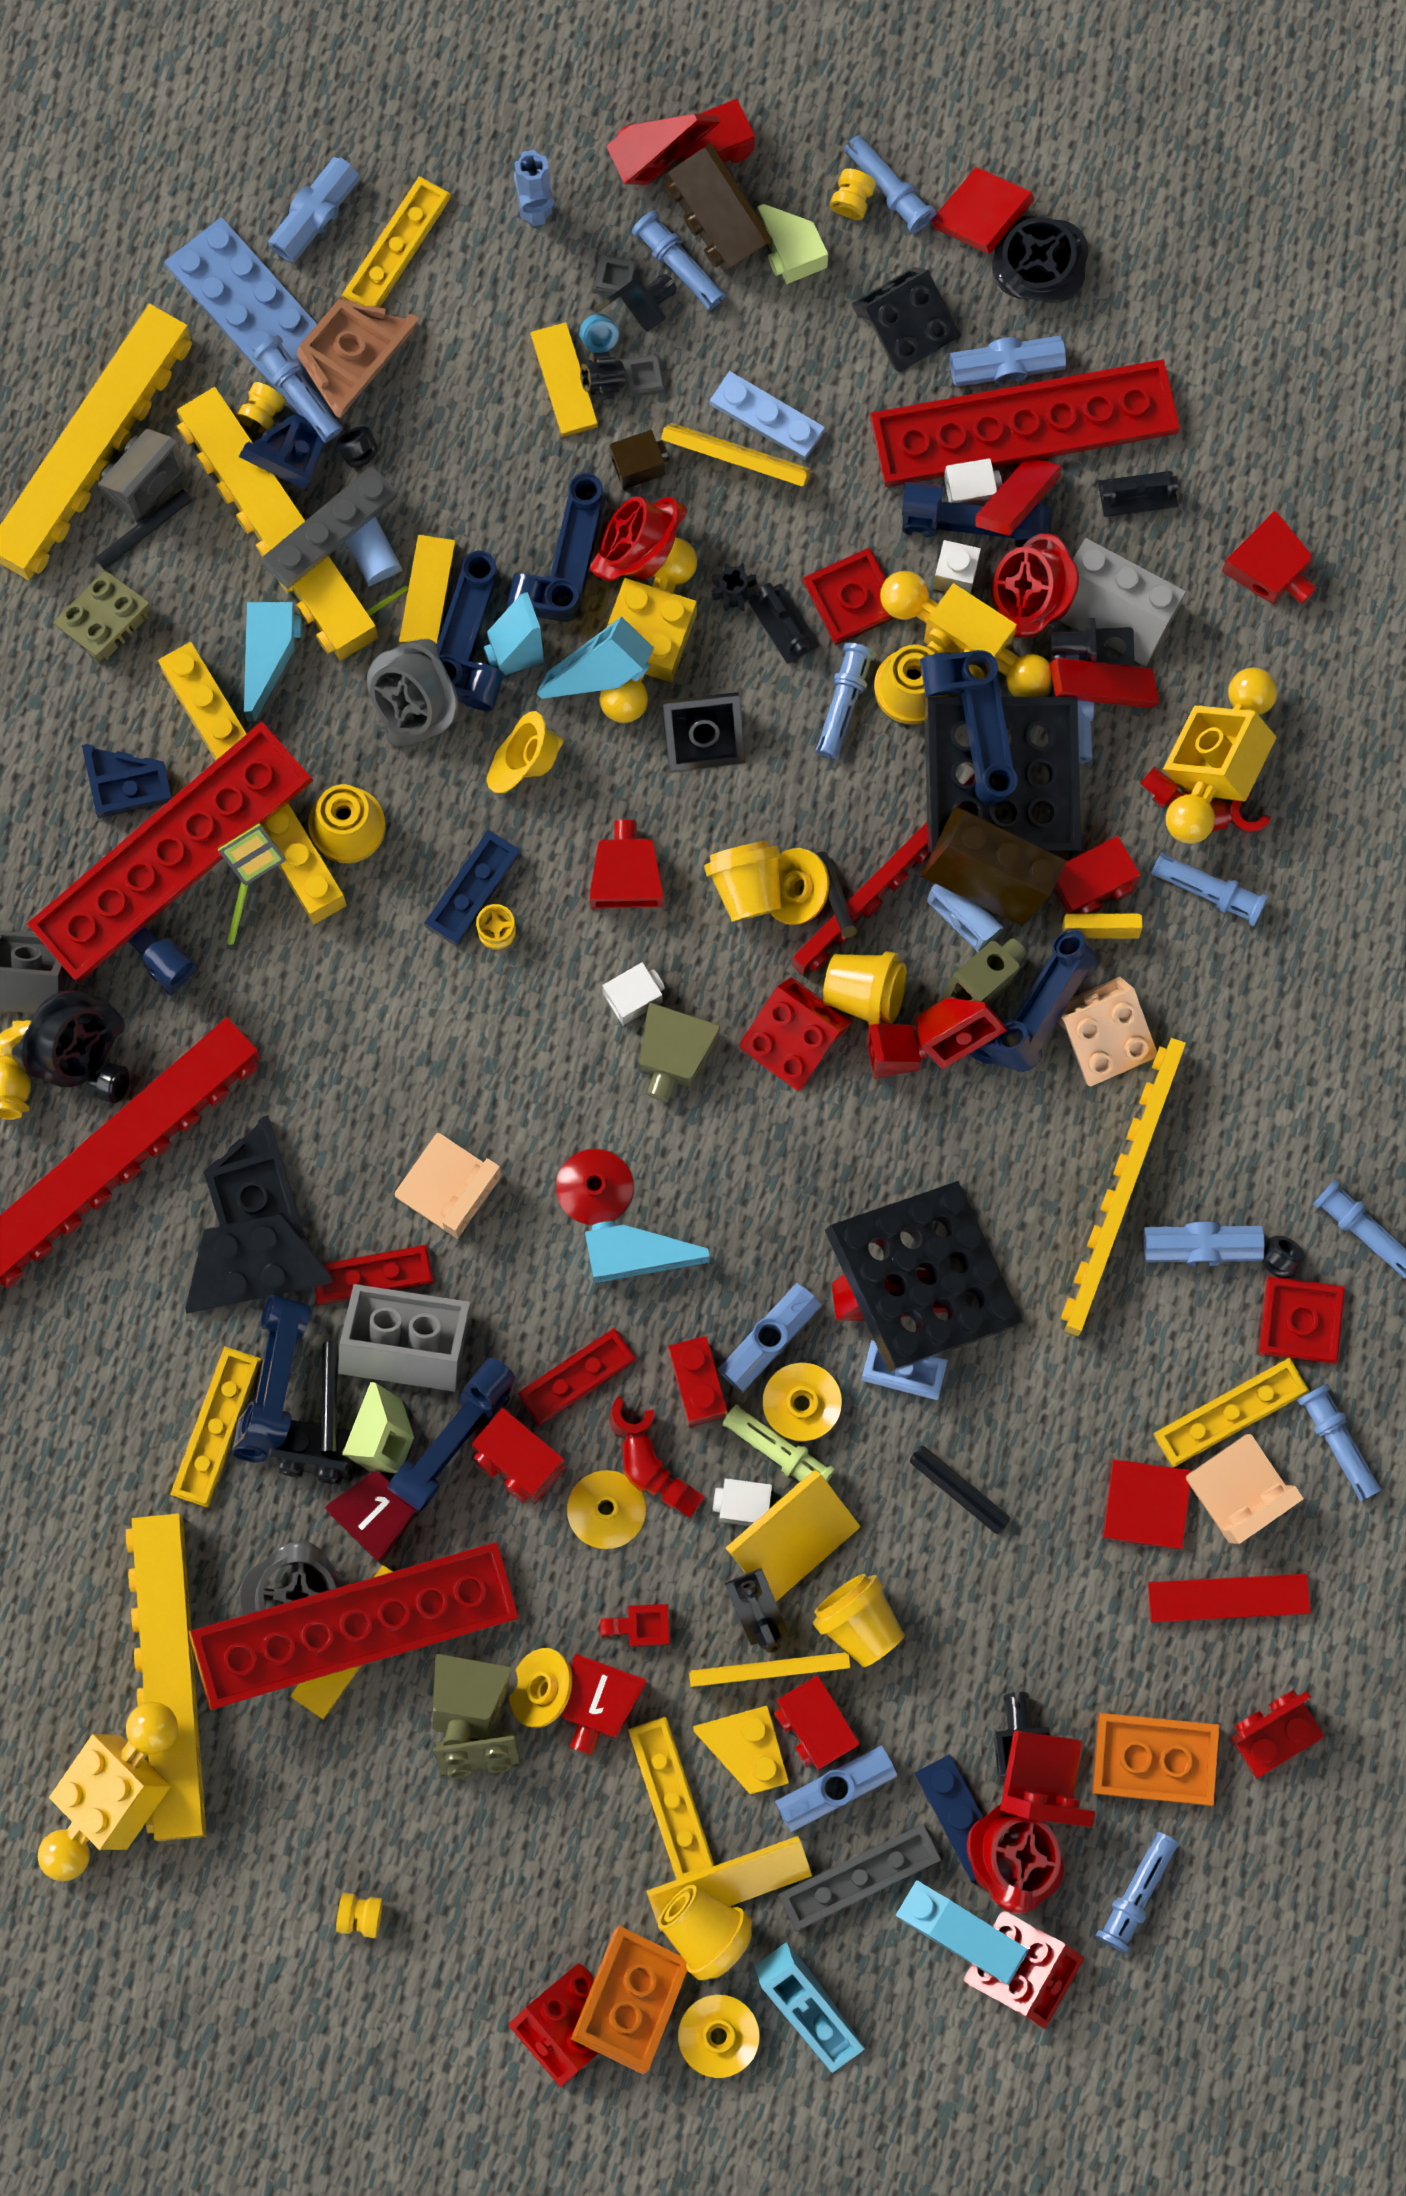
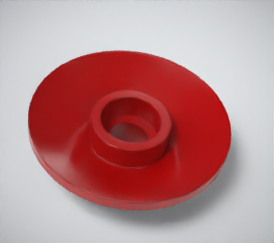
M587 1149L574 1154L563 1164L556 1180V1194L561 1207L571 1218L583 1224L594 1225L615 1220L627 1209L633 1196V1178L628 1166L620 1157L603 1149ZM592 1178H597L602 1182V1186L600 1189L592 1191L587 1187V1182Z

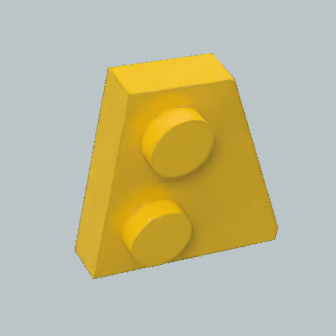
M767 1706L693 1726L694 1733L750 1795L789 1784Z

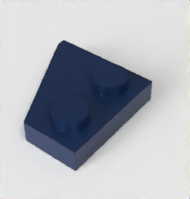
M295 413L285 419L282 425L273 426L265 431L259 440L254 443L247 442L241 450L239 458L305 489L310 481L324 442L308 420Z
M82 745L98 818L165 804L172 799L164 761L151 758L140 759L135 758L129 753L120 751L114 753L96 749L94 745Z

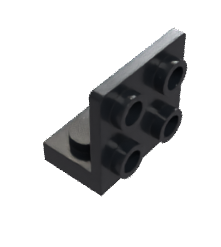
M912 267L851 303L858 317L870 320L893 368L898 372L903 371L959 337V331L929 270Z
M291 1420L287 1437L282 1446L276 1449H269L267 1456L275 1468L279 1469V1474L302 1478L303 1472L315 1473L314 1475L318 1477V1481L334 1485H341L342 1479L352 1480L355 1466L354 1461L342 1455L351 1433L350 1430L337 1428V1454L332 1457H325L321 1455V1425Z

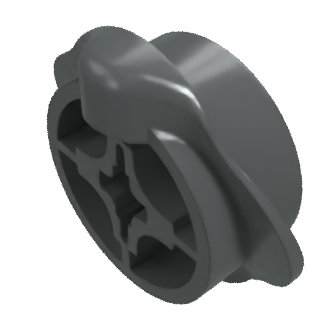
M419 639L403 643L392 650L383 652L371 664L367 674L368 692L386 727L387 740L392 745L403 747L420 743L429 737L443 733L451 726L457 715L458 698L456 690L439 658L438 646L434 641Z
M295 1541L279 1547L266 1560L249 1571L240 1588V1607L243 1614L246 1615L266 1609L264 1601L276 1605L291 1602L292 1600L286 1599V1594L292 1592L294 1588L297 1589V1595L303 1598L318 1594L308 1588L304 1568L311 1571L320 1580L324 1591L346 1586L347 1583L320 1548L307 1541ZM284 1566H292L291 1575L288 1576V1581L284 1588H265L269 1577L275 1570Z

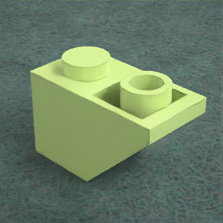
M765 204L757 207V216L772 238V241L767 243L772 252L768 255V258L776 276L782 274L786 284H789L827 268L828 252L812 221Z
M370 1382L342 1455L368 1471L377 1470L379 1472L397 1473L404 1464L414 1439L402 1399L377 1383Z

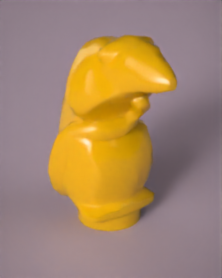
M32 1020L13 1021L12 1027L0 1033V1119H19L22 1117V1112L29 1111V1106L25 1102L30 1094L31 1081L26 1072L14 1061L12 1049L21 1041Z

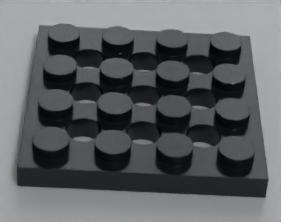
M962 697L924 698L928 852H933L954 807L958 808L962 802L971 804L975 809L977 817L1048 852L1081 851L1078 697H1001L1006 728L1011 734L1009 746L1013 768L1018 777L1016 789L1003 801L1013 811L1012 820L1008 824L1001 823L996 819L994 813L996 805H987L977 797L975 791L976 777L971 785L960 783L956 777V770L960 764H967L974 770L970 746L960 745L955 738L956 729L959 726H966ZM1034 726H1041L1048 733V742L1043 747H1039L1031 741L1030 732ZM1035 764H1042L1049 771V780L1045 785L1035 783L1031 777V770ZM989 777V784L994 790L1004 791V785L999 784L994 777ZM1037 802L1046 804L1050 810V818L1044 824L1037 822L1032 815V808Z
M959 1181L831 1224L825 1229V1233L889 1373L1009 1330L1023 1322ZM933 1221H938L945 1226L947 1230L946 1238H942L934 1232ZM901 1232L909 1233L914 1238L915 1249L907 1248L902 1243ZM869 1243H874L882 1249L883 1260H877L871 1256ZM949 1256H954L961 1261L963 1273H957L950 1267ZM918 1267L924 1268L930 1273L931 1285L920 1281L917 1276ZM885 1279H891L897 1283L900 1289L899 1296L891 1295L887 1291ZM966 1291L972 1292L977 1296L979 1309L968 1305L965 1299ZM934 1303H939L945 1307L948 1313L947 1320H941L935 1315L933 1310ZM902 1314L908 1315L914 1320L916 1324L915 1332H910L904 1328L901 1322Z

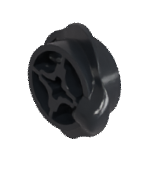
M1021 216L995 247V255L992 262L994 280L1003 292L1014 298L1040 300L1050 303L1069 300L1081 290L1085 281V266L1088 258L1086 238L1082 231L1070 222L1045 217ZM1035 236H1050V238H1048V239H1046V240H1038V239H1036V238H1034V237H1035ZM1020 244L1025 256L1019 261V267L1014 270L1010 264V258L1015 248ZM1067 249L1071 258L1067 268L1060 274L1055 262L1061 257V252ZM1038 256L1040 259L1047 257V261L1042 262L1040 259L1034 261V257ZM1035 278H1042L1047 282L1033 283L1029 281Z
M62 991L52 995L40 1005L23 1038L13 1047L12 1057L25 1072L33 1077L44 1079L59 1087L78 1086L85 1083L89 1076L100 1069L115 1039L124 1032L125 1021L113 1007L103 1001L93 999L79 991Z

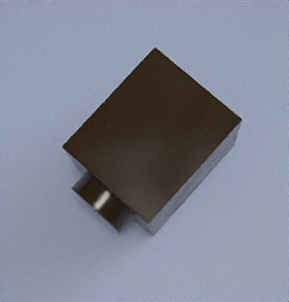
M652 430L609 444L610 458L623 490L665 475V463L669 462L668 452L663 440L656 441Z

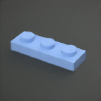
M731 371L728 372L709 401V405L804 461L825 430V427Z

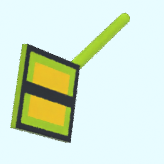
M260 823L218 849L241 880L227 939L229 945L234 944L249 883L286 861L285 856Z

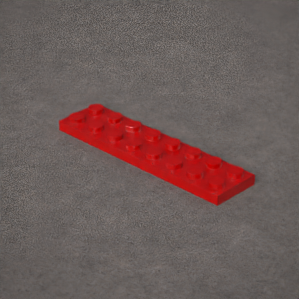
M1164 359L870 413V422L885 488L902 485L906 482H918L944 477L945 468L948 465L990 458L992 468L1022 463L1027 459H1044L1175 435L1180 430Z
M261 721L26 924L77 983H80L223 859V856L218 851L220 847L260 823L262 826L314 780Z
M493 1542L188 1632L209 1708L213 1710L519 1619L498 1543Z

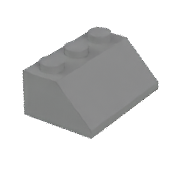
M1085 538L1073 558L1079 572L1078 592L1070 610L1059 622L1078 632L1086 631V628L1089 627V618H1095L1096 629L1133 628L1135 662L1146 668L1178 612L1186 591ZM1111 637L1104 644V646L1121 655L1126 651V644L1119 637Z
M354 1284L339 1344L338 1374L455 1392L462 1362L470 1302Z

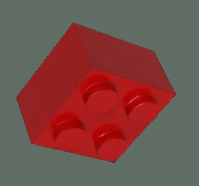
M503 1407L472 1443L475 1452L473 1458L477 1461L475 1464L491 1478H494L497 1474L502 1476L506 1480L504 1482L505 1489L523 1504L527 1499L536 1504L566 1469L564 1458Z

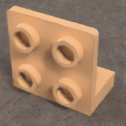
M1117 977L1072 997L1057 1021L1067 1031L1083 1078L1088 1086L1096 1085L1154 1059L1157 1054L1135 989L1121 977Z
M437 1133L395 1191V1197L458 1239L502 1177L500 1166L488 1158L482 1162L442 1134Z
M1245 1434L1186 1476L1187 1482L1228 1543H1242L1304 1499L1296 1486L1284 1484L1251 1434Z

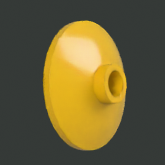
M792 848L780 853L781 858L778 859L782 909L770 914L782 923L800 925L812 920L822 910L828 897L830 882L827 868L817 854L802 848ZM804 883V890L801 894L800 886Z
M794 1363L781 1368L770 1378L764 1390L763 1410L768 1423L778 1434L793 1441L804 1442L822 1437L832 1429L841 1412L842 1398L837 1382L825 1369L811 1363ZM798 1397H805L809 1400L810 1406L807 1410L799 1411L796 1409L794 1402Z
M603 1470L585 1476L575 1485L568 1499L567 1516L573 1532L584 1543L599 1549H614L627 1544L639 1533L646 1516V1504L643 1493L634 1487L624 1474ZM604 1501H609L614 1506L613 1512L609 1515H603L598 1510L599 1505Z
M540 1648L525 1656L517 1666L518 1684L509 1696L511 1710L516 1719L523 1725L532 1728L545 1727L555 1721L565 1709L572 1689V1673L567 1659L556 1650Z
M710 1995L699 1999L687 2009L679 2025L678 2043L684 2059L694 2070L708 2077L725 2078L739 2073L753 2060L759 2045V2027L751 2010L738 1999L727 1995ZM721 2028L726 2032L727 2038L723 2044L718 2045L712 2042L711 2032L714 2029Z

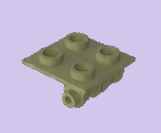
M104 570L52 623L88 650L89 656L99 664L103 659L107 661L109 656L118 648L114 641L117 640L123 645L125 640L121 634L125 632L131 637L133 632L130 628L135 631L144 621L149 619L148 614L152 610L149 607L151 604Z
M507 1728L491 1731L487 1740L479 1739V1741L472 1742V1738H470L467 1743L444 1746V1737L443 1742L435 1743L436 1747H433L440 1775L448 1774V1777L451 1779L465 1778L470 1776L473 1770L486 1768L488 1772L501 1773L510 1770L513 1764H520L516 1748L515 1731L507 1732Z

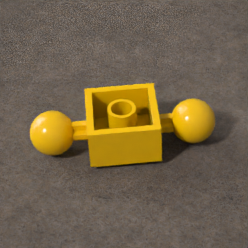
M675 537L672 550L665 563L653 575L655 580L652 586L624 578L607 625L608 627L622 616L654 647L647 661L650 667L645 674L671 683L674 680L697 615V601L674 594L676 586L687 582L693 576L697 567V556L694 548L687 541ZM644 675L635 682L630 679L619 688L600 691V706L609 719L618 723H629L637 720L644 713L648 704L647 690L642 683Z
M896 572L890 575L883 583L880 592L883 608L894 618L908 620L918 617L927 623L924 643L928 644L927 648L935 654L985 650L996 658L998 671L1006 676L1008 689L1014 697H1047L1052 692L1054 686L1048 660L1036 654H1026L1018 657L1010 651L1017 624L955 583L950 586L939 603L929 598L927 584L914 572ZM969 665L970 673L975 678L984 679V672L980 667Z
M1255 667L1246 668L1239 671L1232 678L1228 688V696L1233 709L1194 705L1163 770L1180 786L1179 788L1183 793L1185 791L1189 793V795H1183L1175 799L1166 812L1165 821L1167 829L1171 836L1179 842L1194 844L1206 839L1212 832L1215 824L1214 810L1210 805L1212 798L1246 801L1277 737L1261 719L1260 715L1269 711L1274 705L1277 698V685L1273 677L1263 669Z
M147 1702L136 1707L130 1713L126 1722L128 1742L121 1735L92 1734L49 1796L53 1803L72 1821L68 1829H60L48 1834L39 1846L38 1863L41 1870L49 1878L65 1882L79 1877L85 1871L90 1859L88 1840L99 1850H127L171 1788V1785L145 1760L148 1754H158L167 1750L177 1737L178 1722L170 1708L158 1702Z

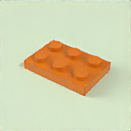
M1098 1713L1092 1794L1214 1806L1219 1725Z
M618 1926L614 1929L571 2039L641 2074L647 2073L687 1973L686 1961L682 1956L622 1926Z

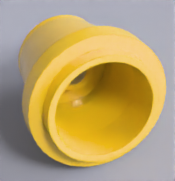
M922 645L902 647L897 652L888 656L877 670L874 681L876 701L881 710L897 722L910 725L925 723L924 698L926 696L922 674L919 679L912 680L907 676V672L911 669H916L921 673L919 660L925 656L935 654L929 648ZM949 695L928 696V697H949Z
M340 784L327 789L315 802L309 815L308 827L314 846L323 856L338 863H355L368 858L379 848L385 835L386 822L380 804L370 793L351 785ZM344 808L350 810L351 815L348 819L342 820L337 817L339 810Z
M769 840L734 847L709 856L711 862L704 865L706 876L712 878L731 918V922L761 916L782 909L778 859L781 858L778 846H770Z
M885 951L882 955L834 954L825 977L823 989L824 1004L869 1022V1025L894 1023L904 997L907 976L906 964L901 962V957L898 953Z
M866 1574L854 1577L829 1595L816 1608L814 1613L817 1617L813 1621V1625L820 1634H827L862 1667H867L885 1656L905 1636L882 1591L883 1583L876 1575L867 1577Z
M689 1885L679 1891L666 1905L658 1920V1927L686 1961L688 1972L698 1980L714 1979L727 1972L745 1952L752 1937V1918L739 1907L732 1908L695 1885Z

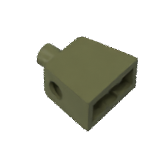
M1010 939L1002 947L996 941H991L952 975L940 1000L953 998L985 1002L989 1006L1014 981L1020 969L1019 962L1027 956L1025 948L1015 939Z
M649 1003L639 1060V1071L653 1075L647 1095L654 1099L668 1102L675 1083L691 1088L719 1037L720 1025Z
M436 1654L432 1729L437 1732L446 1733L444 1746L467 1743L470 1738L480 1740L489 1738L509 1691L511 1667Z

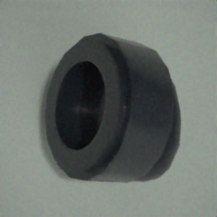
M365 426L350 429L340 436L336 443L341 456L352 468H360L367 465L377 453L375 439L369 428Z
M114 1063L105 1065L101 1073H94L87 1078L88 1085L97 1088L98 1097L110 1103H118L124 1098L130 1082L127 1068Z
M1274 1236L1264 1249L1262 1263L1272 1275L1287 1279L1298 1270L1304 1261L1305 1255L1302 1248L1295 1241L1285 1236Z

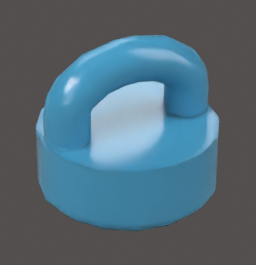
M594 314L584 320L579 335L590 351L600 353L607 352L615 346L618 341L619 331L617 325L609 316Z

